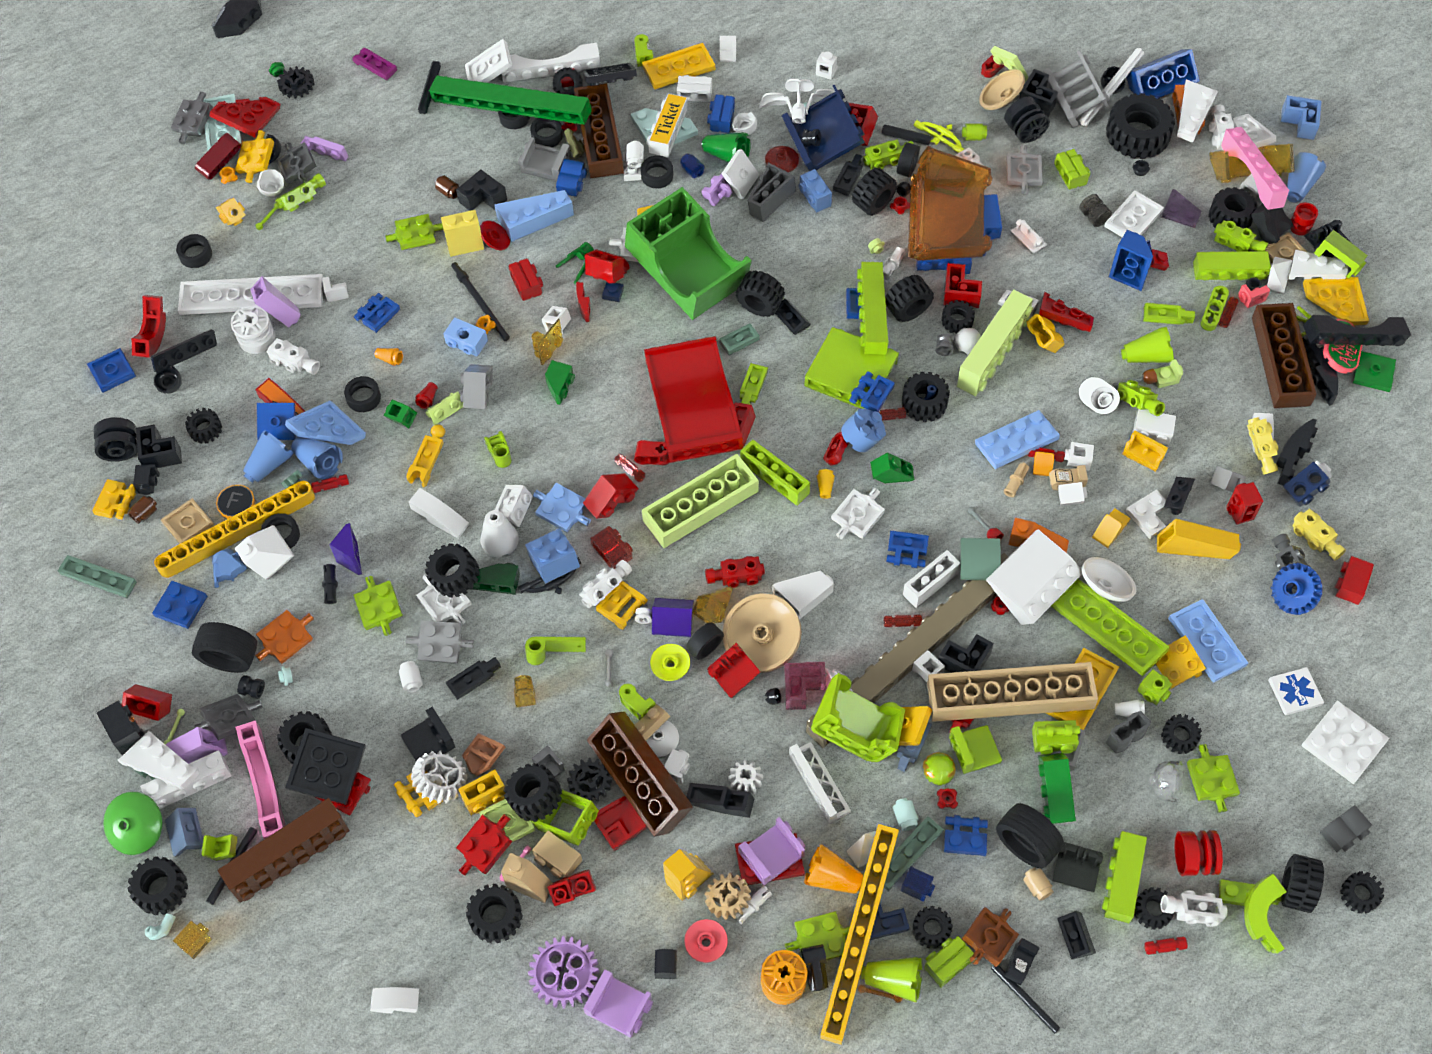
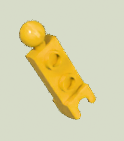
M436 424L431 428L430 433L432 437L425 435L413 464L410 465L406 475L410 484L416 478H420L422 486H427L431 471L444 444L443 439H440L445 435V428L442 425Z

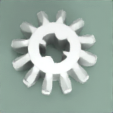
M746 760L743 761V765L738 762L735 763L736 768H731V775L728 776V781L732 782L730 784L731 789L737 788V791H751L755 794L756 787L761 788L763 774H760L761 768L755 767L754 761L750 765H747Z

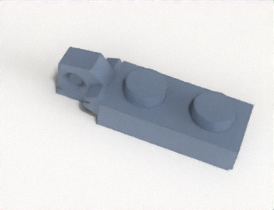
M927 723L920 745L899 747L897 757L901 759L898 763V770L905 772L909 762L914 764L917 761L932 727L931 723Z

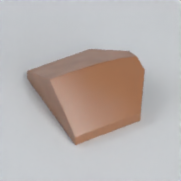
M478 733L462 754V757L467 764L469 772L479 776L491 768L506 746Z

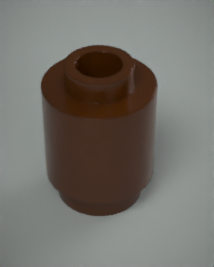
M446 175L436 179L435 189L449 199H456L458 197L456 189L459 188V184Z
M143 496L130 508L128 515L138 524L141 521L144 522L157 510V503L150 496L148 498Z

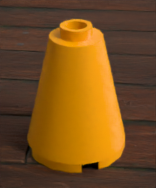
M820 844V847H817L809 863V872L811 873L806 872L804 884L852 894L860 891L863 874L830 849Z

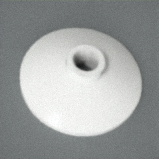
M666 721L646 742L658 758L670 755L672 749L675 750L677 748L679 733L671 722ZM661 733L662 736L660 738H656L655 734Z

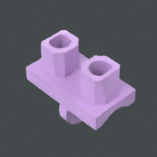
M722 173L720 176L714 175L710 182L711 187H704L702 190L703 197L708 199L712 206H716L723 196L730 197L732 194L731 186Z

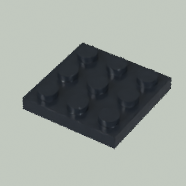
M631 63L585 69L582 70V75L587 84L596 86L600 85V82L603 81L614 83L617 82V79L622 78L624 81L632 80L634 76H637V72Z
M305 728L285 788L325 800L329 798L332 802L347 805L366 745Z

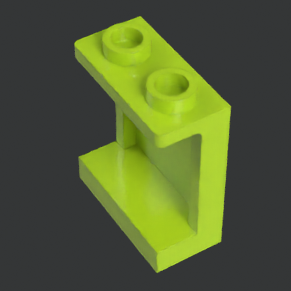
M1335 230L1327 236L1314 252L1315 255L1320 257L1325 250H1328L1352 269L1346 276L1348 279L1352 274L1356 276L1367 263L1364 260L1368 256Z

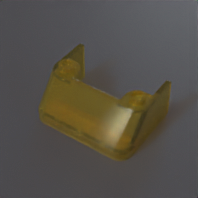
M1293 144L1267 145L1258 148L1279 177L1282 176V173L1295 172ZM1228 151L1209 152L1216 179L1221 180V183H1228L1233 178L1246 177L1251 174L1248 166L1238 157L1229 156Z

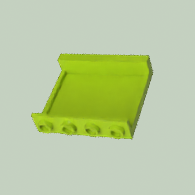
M832 327L805 375L804 386L860 409H866L861 407L862 399H858L855 404L849 401L852 396L851 392L854 388H857L860 378L865 376L866 372L873 374L871 378L873 380L878 375L887 379L894 364L897 365L899 353L891 348H887L886 355L864 354V347H861L860 336ZM866 387L864 391L868 392L870 387Z

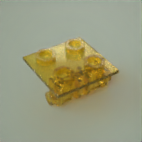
M559 318L545 335L536 331L531 336L534 354L540 358L541 365L552 357L554 350L559 348L563 342Z

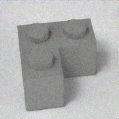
M471 364L464 370V373H461L463 391H461L460 400L463 402V408H487L489 405V387L492 384L493 366Z

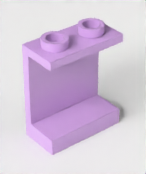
M780 817L776 819L775 826L750 844H747L745 841L738 846L739 854L763 885H766L805 856V844L799 837L796 838L792 834L793 830L787 821L783 822Z
M604 969L583 1009L588 1016L631 1038L633 1033L637 1034L643 1023L641 1018L644 1012L647 1014L650 1011L653 1001H651L650 992L647 991L644 994L613 978V974Z

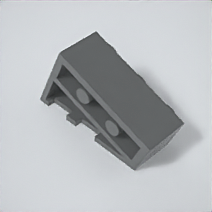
M769 162L766 165V171L760 176L758 185H755L747 200L750 215L762 222L796 192L794 175Z

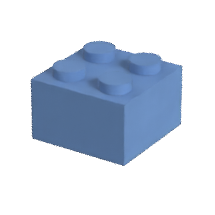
M560 528L525 544L530 561L545 584L580 567L575 550Z

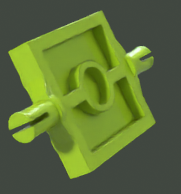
M429 214L394 221L396 226L395 233L385 235L387 242L397 240L401 250L436 243L434 238L435 231L444 229L442 223L433 225Z
M373 576L366 577L365 581L368 588L354 594L363 626L366 630L382 627L384 636H388V633L389 635L392 633L389 623L403 616L393 585L390 580L375 585Z
M1207 744L1199 745L1201 758L1187 761L1198 801H1216L1219 813L1226 812L1228 809L1224 799L1240 794L1228 755H1210Z
M835 911L795 922L797 941L784 943L786 950L793 951L799 949L800 952L801 948L823 944L826 960L842 956L845 947V937L848 936L850 927L843 928Z

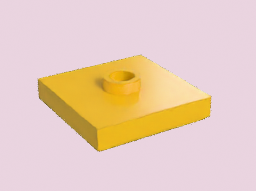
M929 706L902 707L905 709L899 746L920 745L932 709Z

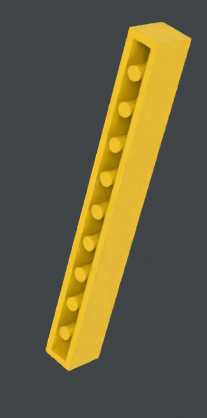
M881 824L877 826L820 1039L842 1045L897 841L898 829Z

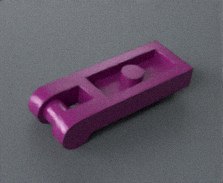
M365 47L360 50L358 55L356 54L352 57L356 65L365 67L385 80H388L398 71L396 65Z

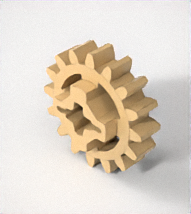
M731 873L728 874L727 878L723 874L720 875V880L714 878L713 882L715 884L708 885L707 887L710 892H705L704 894L707 898L705 903L712 914L714 913L717 918H720L722 915L725 920L728 919L729 915L735 919V913L737 912L742 915V908L749 907L746 901L751 900L749 895L751 890L747 886L748 884L745 879H741L738 874L733 877Z

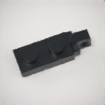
M855 154L852 162L846 161L833 185L832 191L849 196L863 168L861 165L862 155Z
M496 657L488 662L485 660L478 661L448 680L446 685L458 700L491 679L495 675L494 672L501 668L500 663Z

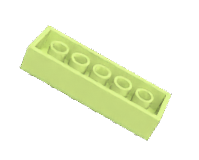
M1013 289L961 365L957 382L958 388L974 396H977L980 391H984L988 378H992L996 372V366L1002 364L1005 353H1009L1013 347V341L1019 339L1022 333L1021 329L1027 327V321L1030 319L1029 316L1033 310L1031 306L1032 298Z
M735 454L642 509L643 522L661 546L666 548L759 492V480L739 455Z

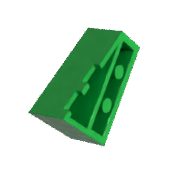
M1063 753L1038 755V773L1042 779L1040 790L1042 798H1045L1046 805L1043 806L1044 816L1053 824L1076 821L1069 759Z

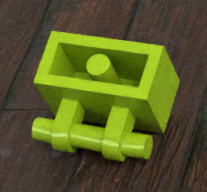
M1076 720L1034 722L1032 727L1034 752L1051 754L1052 752L1061 751V753L1069 754L1076 751L1079 744L1078 734H1080V726L1076 725Z

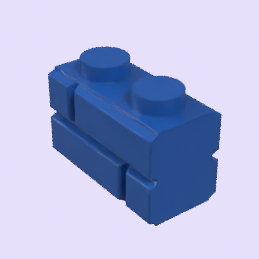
M716 95L714 101L710 102V111L712 113L708 114L707 124H710L712 132H730L735 109L734 96L724 97V95Z

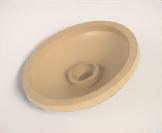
M1012 69L994 77L980 94L979 102L981 106L986 110H997L1012 103L1024 87L1025 77L1023 73Z

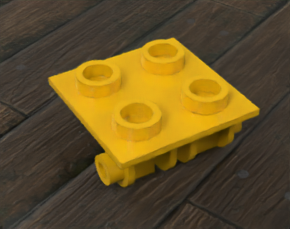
M1186 635L1169 644V651L1156 663L1161 674L1166 676L1172 683L1170 689L1193 676L1195 678L1200 677L1202 671L1206 669Z

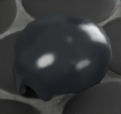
M1112 66L1105 70L1101 77L1103 89L1119 71V67ZM1125 79L1113 94L1123 90L1126 85Z
M173 366L156 373L154 376V386L159 392L164 394H171L177 391L182 384V377Z

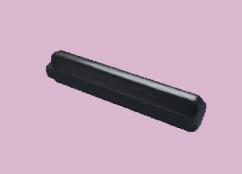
M886 124L882 128V134L925 145H929L931 141V135Z

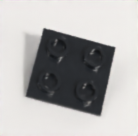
M1333 220L1304 235L1315 249L1321 245L1333 230L1351 242L1340 230L1342 226L1341 220ZM1325 250L1322 256L1335 257L1328 250Z

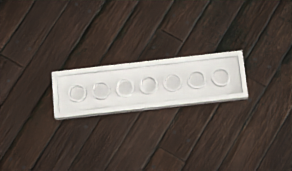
M323 274L264 277L298 308L322 307ZM261 277L181 282L178 313L179 315L236 312L245 306H258L254 302L251 288Z

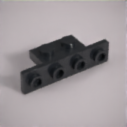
M210 329L152 355L151 361L154 372L159 373L217 346L214 330Z

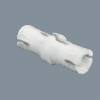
M897 247L893 254L886 259L883 266L885 280L899 267L901 259L906 255L903 248Z
M762 885L751 897V900L746 901L749 907L742 908L743 914L741 917H739L741 914L735 913L738 923L742 925L753 912L760 910L759 907L772 896L770 891L762 896L768 890L766 886Z

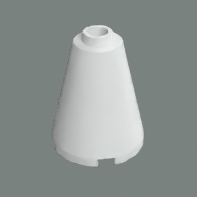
M493 510L486 514L480 538L483 550L488 555L496 558L512 554L519 543L516 529L500 511Z

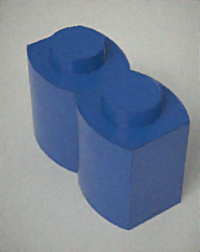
M564 159L556 182L557 192L565 190L567 195L577 197L579 192H582V180L587 176L585 162Z

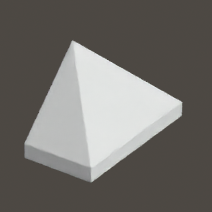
M1274 257L1267 283L1270 291L1285 292L1293 260Z
M876 831L865 833L846 851L857 869L868 863Z

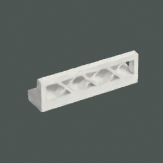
M810 742L800 748L797 744L791 746L789 755L828 823L830 824L851 813L849 806L812 743ZM810 750L813 755L811 762L805 759L803 752ZM812 767L821 769L823 773L821 779L816 778ZM822 784L831 786L833 790L831 796L826 795ZM832 801L840 803L844 810L837 813L832 805Z

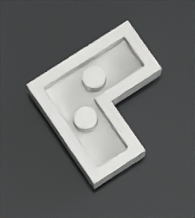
M1158 490L1153 491L1127 507L1126 513L1149 539L1155 537L1166 528V525L1156 515L1165 509L1164 504L1166 502V499Z

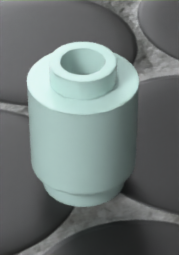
M907 798L897 800L893 810L902 831H909L918 827L917 822L919 819L913 801L907 800Z

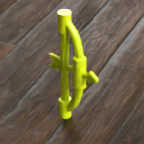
M918 120L914 122L915 127L934 136L930 142H934L935 145L942 141L957 153L965 150L962 148L959 139L953 132L949 131V129L952 130V124L947 125V128L930 122H920ZM926 126L935 128L936 131L940 132L941 134L939 135ZM945 135L949 139L951 138L956 144H953L952 142L948 141L942 136Z

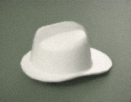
M1092 377L1086 379L1079 388L1080 399L1095 412L1108 414L1117 409L1120 401L1119 392L1104 380Z

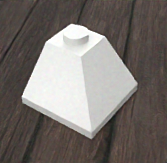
M274 525L248 536L235 548L244 564L265 580H268L294 557V554Z

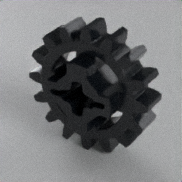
M298 66L293 70L290 67L288 72L284 70V75H279L280 79L277 80L280 92L282 91L283 95L287 94L288 98L294 96L295 99L299 95L301 98H303V94L308 95V90H313L312 86L315 85L310 71H305L304 67L298 69Z
M588 758L587 763L581 759V765L574 764V771L569 770L570 778H567V782L570 784L568 786L569 791H574L573 794L591 801L595 798L598 802L600 795L606 797L605 790H611L609 783H612V777H610L606 767L603 764L600 765L599 759H596L594 763L591 758Z

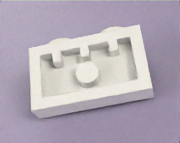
M506 485L495 510L500 511L515 527H520L533 495L524 485Z

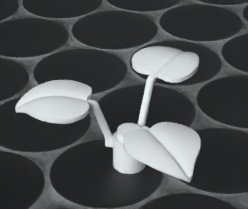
M790 79L785 83V88L791 92L797 91V103L794 104L793 108L789 97H784V94L778 92L766 93L762 97L760 108L788 104L790 115H792V122L802 124L805 123L811 101L818 102L835 91L831 89L816 90V93H811L805 108L804 104L800 103L801 91H811L814 88V83L807 79Z

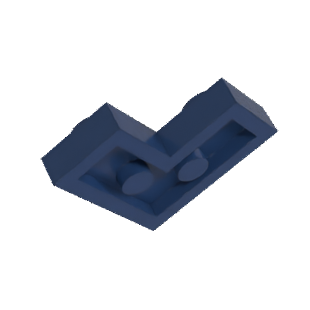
M880 903L870 940L909 931L910 927L904 908L883 913Z

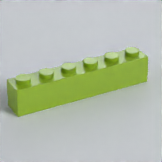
M861 261V267L857 269V279L860 280L857 285V292L861 293L858 297V306H861L859 309V319H862V322H860V333H863L861 335V347H864V354L886 355L888 329L883 262Z

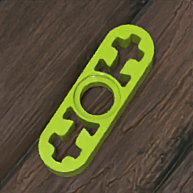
M1224 286L1214 287L1200 323L1201 327L1206 331H1213L1218 325L1229 295L1228 289ZM1218 293L1222 294L1220 300L1216 299ZM1210 306H1217L1219 311H1213ZM1209 317H1213L1211 324L1208 323Z

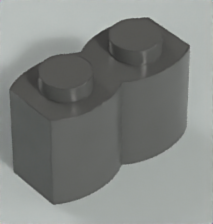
M1142 711L1135 712L1128 717L1126 722L1120 723L1112 729L1106 743L1115 753H1121L1130 746L1131 742H1136L1145 735L1151 721Z
M1354 805L1325 826L1320 833L1336 852L1341 849L1346 852L1355 845L1353 840L1356 838L1362 840L1371 833L1368 829L1372 824Z

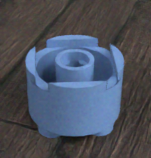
M858 409L845 421L841 428L842 436L846 443L850 442L853 445L851 448L858 452H867L886 435L881 414L868 409Z

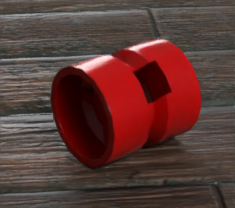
M1307 202L1298 204L1291 218L1294 226L1290 230L1300 236L1310 233L1318 216L1317 207Z

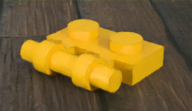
M107 479L92 510L94 515L112 518L114 513L117 512L115 517L122 520L130 509L128 506L131 500H134L136 496L134 485L130 484L129 488L126 489L125 483Z
M411 774L406 776L409 782L408 785L404 786L401 781H397L394 784L399 798H403L407 804L406 808L415 817L422 815L423 812L420 807L423 805L428 810L438 805L436 800L430 802L428 797L422 799L423 793H417L419 798L416 800L412 798L410 793L416 792L417 787H412L413 780H411Z

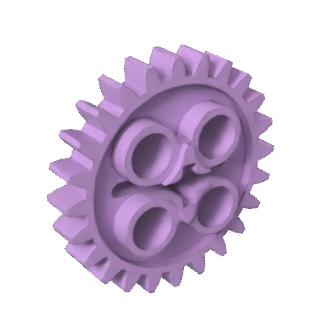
M562 936L561 942H558L554 937L552 945L546 941L545 949L538 947L540 955H532L536 962H529L530 967L534 969L528 971V975L534 977L529 980L530 985H535L532 988L533 992H539V1000L546 997V1005L553 1001L554 1008L558 1006V1003H561L563 1009H565L567 1002H570V1005L574 1007V1000L583 1003L581 996L584 995L589 998L587 990H594L595 987L592 982H598V977L594 976V974L599 973V969L594 967L598 964L597 959H592L595 956L594 952L587 953L589 946L585 945L582 947V940L575 944L573 937L569 939V942H566L564 936ZM570 954L566 964L567 972L563 975L562 988L558 991L557 988L561 982L560 972L564 970L566 955ZM555 955L562 957L558 963H552L551 958ZM581 960L583 963L579 968H573L571 966L572 962ZM549 976L556 978L555 982L551 985L545 984V980ZM569 981L577 982L574 989H567L566 984Z

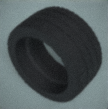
M208 622L200 626L191 653L195 659L214 669L242 673L249 670L258 642L252 634L236 626Z
M1017 803L1010 808L996 826L997 835L1004 845L1016 857L1028 865L1039 869L1045 868L1064 845V839L1056 826L1039 811L1023 803Z

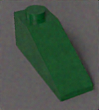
M498 563L478 569L480 574L476 576L478 581L473 584L472 590L516 595L520 577L518 565Z

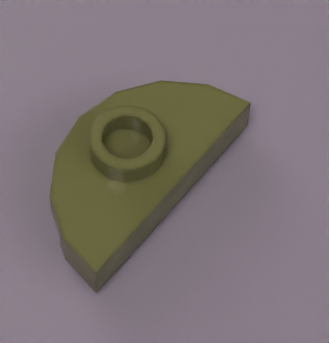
M567 128L564 133L570 145V151L573 158L578 159L585 152L584 145L580 139L577 140L573 135L575 132Z

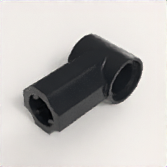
M823 944L801 948L802 959L807 968L810 991H820L828 988L825 968L827 961Z

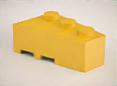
M682 849L677 850L663 862L665 882L681 901L686 897L688 899L697 892V888L714 874L697 855L694 856L692 853L689 854Z

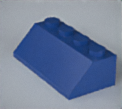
M1181 49L1136 67L1126 77L1129 89L1133 94L1140 95V93H1145L1147 96H1155L1156 99L1172 93L1175 85H1185L1186 80L1194 83L1200 82L1192 49Z

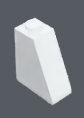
M817 571L775 583L772 587V594L788 602L796 611L800 620L833 593L834 582L829 575H825L822 571Z

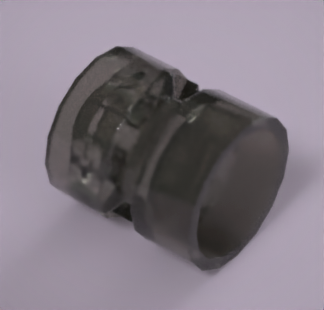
M1097 194L1086 197L1079 206L1081 212L1088 217V220L1094 227L1102 226L1112 216L1111 210L1106 204H1103V201Z

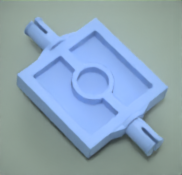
M555 483L546 495L538 490L534 492L533 497L542 501L535 512L536 516L567 533L578 521L586 526L590 524L591 519L582 515L585 509L583 504L585 501L584 497L558 483Z

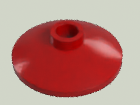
M490 220L481 223V237L488 246L499 251L509 247L510 238L500 224Z

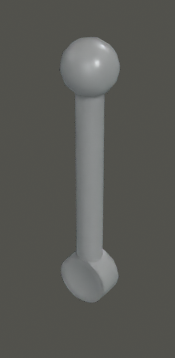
M607 649L605 651L607 657V681L605 685L612 687L611 657L613 656V651Z

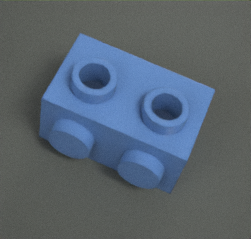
M814 169L800 175L799 189L817 213L830 207L832 204V192L817 171Z

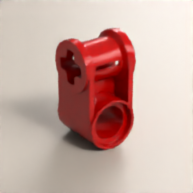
M647 440L638 441L634 461L641 465L663 466L669 464L666 443Z

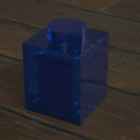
M910 866L902 884L901 892L924 902L927 896H932L936 885L932 884L934 877Z

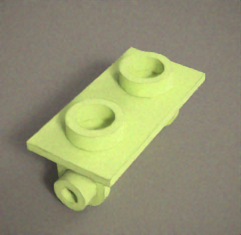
M459 392L450 393L440 403L427 408L425 413L428 418L431 417L434 425L463 408Z

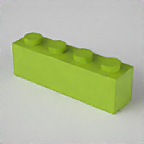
M1268 251L1196 252L1193 261L1195 280H1248L1250 278L1263 280L1267 279L1271 270Z
M1121 831L1119 837L1114 838L1112 849L1116 850L1115 857H1111L1109 869L1112 870L1111 877H1107L1105 889L1109 891L1108 896H1104L1102 909L1105 910L1104 917L1125 923H1130L1133 919L1147 837Z

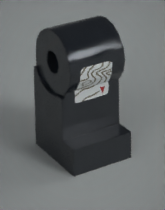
M1022 938L1014 947L1004 977L1021 985L1040 947Z

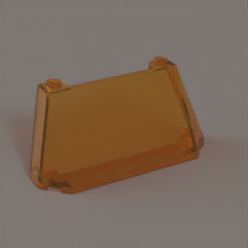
M927 146L919 157L918 164L920 166L917 174L913 173L911 179L908 257L919 261L982 257L992 246L990 236H984V190L992 182L991 169Z

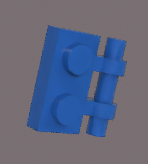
M380 293L368 299L369 302L364 307L361 306L354 315L357 321L362 319L363 324L376 333L401 310L400 306L388 297L380 301L383 298Z
M866 372L865 376L860 378L857 388H854L851 392L852 396L849 401L855 404L858 399H862L861 407L873 412H879L893 390L895 382L880 375L873 380L871 379L873 374ZM866 387H870L868 392L864 391Z
M890 530L888 551L895 552V556L887 555L886 562L894 563L896 566H900V564L910 565L911 568H917V566L925 567L926 560L918 559V556H926L929 536ZM901 553L913 554L912 558L901 557Z
M961 815L945 817V825H953V830H945L944 832L945 853L986 856L987 833H979V828H987L988 820H982L980 817H973V819L961 818ZM960 826L972 827V832L960 831Z

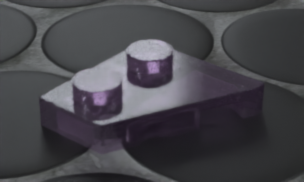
M1172 189L1162 218L1195 228L1202 211L1178 191Z

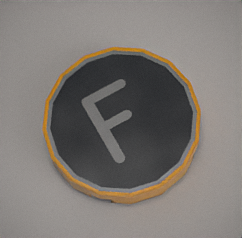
M243 485L226 487L220 492L216 501L219 513L226 519L255 505L252 491Z

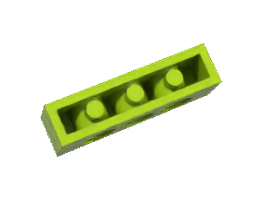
M752 439L740 451V458L754 474L798 506L810 494V482L755 440Z

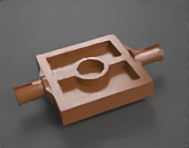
M984 907L962 937V940L975 950L970 958L973 964L977 965L981 958L984 957L997 967L1019 936L1006 922L1011 916V911L1007 913L1009 909H1003L1000 916Z

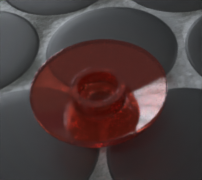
M776 146L767 152L765 163L767 165L769 162L789 173L798 166L799 156L791 147Z

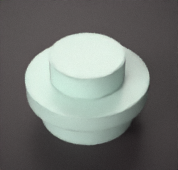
M281 666V671H278L279 682H283L284 686L292 683L293 679L290 667L285 668V666Z

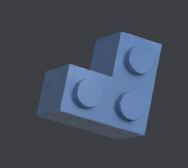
M1287 95L1282 108L1281 122L1298 124L1297 137L1314 140L1320 126L1322 101Z

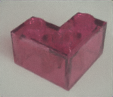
M825 662L784 663L786 710L806 709V691L825 690Z

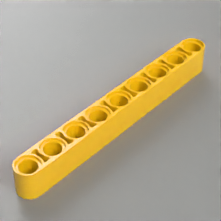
M307 481L297 482L167 550L155 558V567L162 577H172L261 530L263 523L270 516L278 513L290 515L307 506L315 499L310 483Z

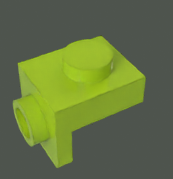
M230 834L215 838L205 835L202 856L215 861L235 857L237 836Z

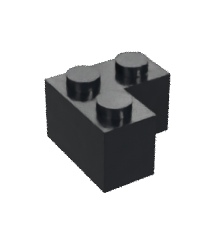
M1034 69L1026 81L1019 99L1024 97L1034 98L1040 109L1049 117L1056 105L1058 92L1047 88L1049 74Z
M481 169L456 189L459 203L469 211L474 210L482 202H485L495 210L494 204L507 201L505 187Z
M155 424L136 428L138 460L141 465L155 464L156 468L182 464L181 447L175 436L161 439Z
M978 634L974 636L967 649L948 640L938 660L945 666V670L950 673L981 671L992 652L994 643Z
M119 700L97 712L110 740L122 756L145 735L136 720L132 722L130 717L133 714L128 705L123 706Z

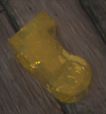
M521 675L514 678L516 708L536 705L535 689L531 676Z

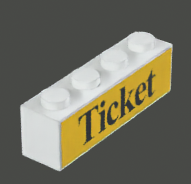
M668 93L666 99H663L661 112L658 111L656 123L652 125V134L647 137L646 145L649 146V153L669 157L687 112L688 97Z

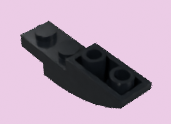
M1305 335L1302 339L1309 366L1314 370L1312 373L1314 385L1320 391L1321 397L1330 406L1338 395L1337 371L1328 364V358H1324V346L1318 348L1316 344H1310L1307 335Z
M1313 418L1298 428L1285 444L1276 462L1277 467L1282 468L1277 484L1285 485L1287 480H1291L1295 473V470L1292 469L1293 465H1297L1299 458L1302 459L1305 452H1310L1313 444L1310 442V439H1314L1318 429L1315 427L1316 419Z

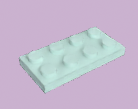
M235 94L204 99L203 102L210 103L214 108L218 102L222 101L235 103L236 97ZM209 115L204 126L207 150L225 133H229L242 145L241 131Z

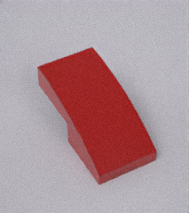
M576 282L577 299L581 315L585 322H590V298L585 297L584 283Z

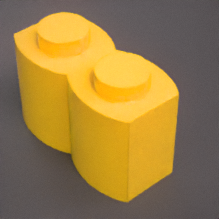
M1035 314L1027 321L1029 331L1036 335L1037 343L1042 348L1056 353L1064 346L1062 336L1055 332L1054 324L1049 319Z

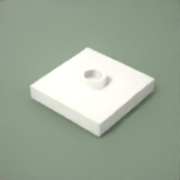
M742 149L737 150L722 172L723 177L739 199L745 198L760 175Z

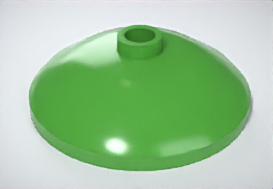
M123 793L114 798L106 809L103 822L104 832L109 843L117 851L127 855L144 853L156 844L161 835L162 815L155 801L144 793Z

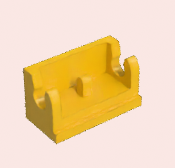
M1134 430L1130 440L1126 443L1122 455L1156 472L1166 455L1168 447Z

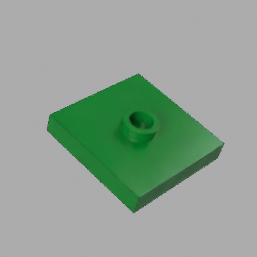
M1361 351L1359 365L1354 371L1353 384L1390 392L1396 359Z

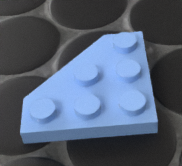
M332 401L325 402L287 419L285 424L297 437L352 445L365 439L366 432Z

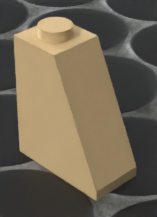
M510 853L501 871L506 887L545 903L550 894L547 886L553 882L530 860Z

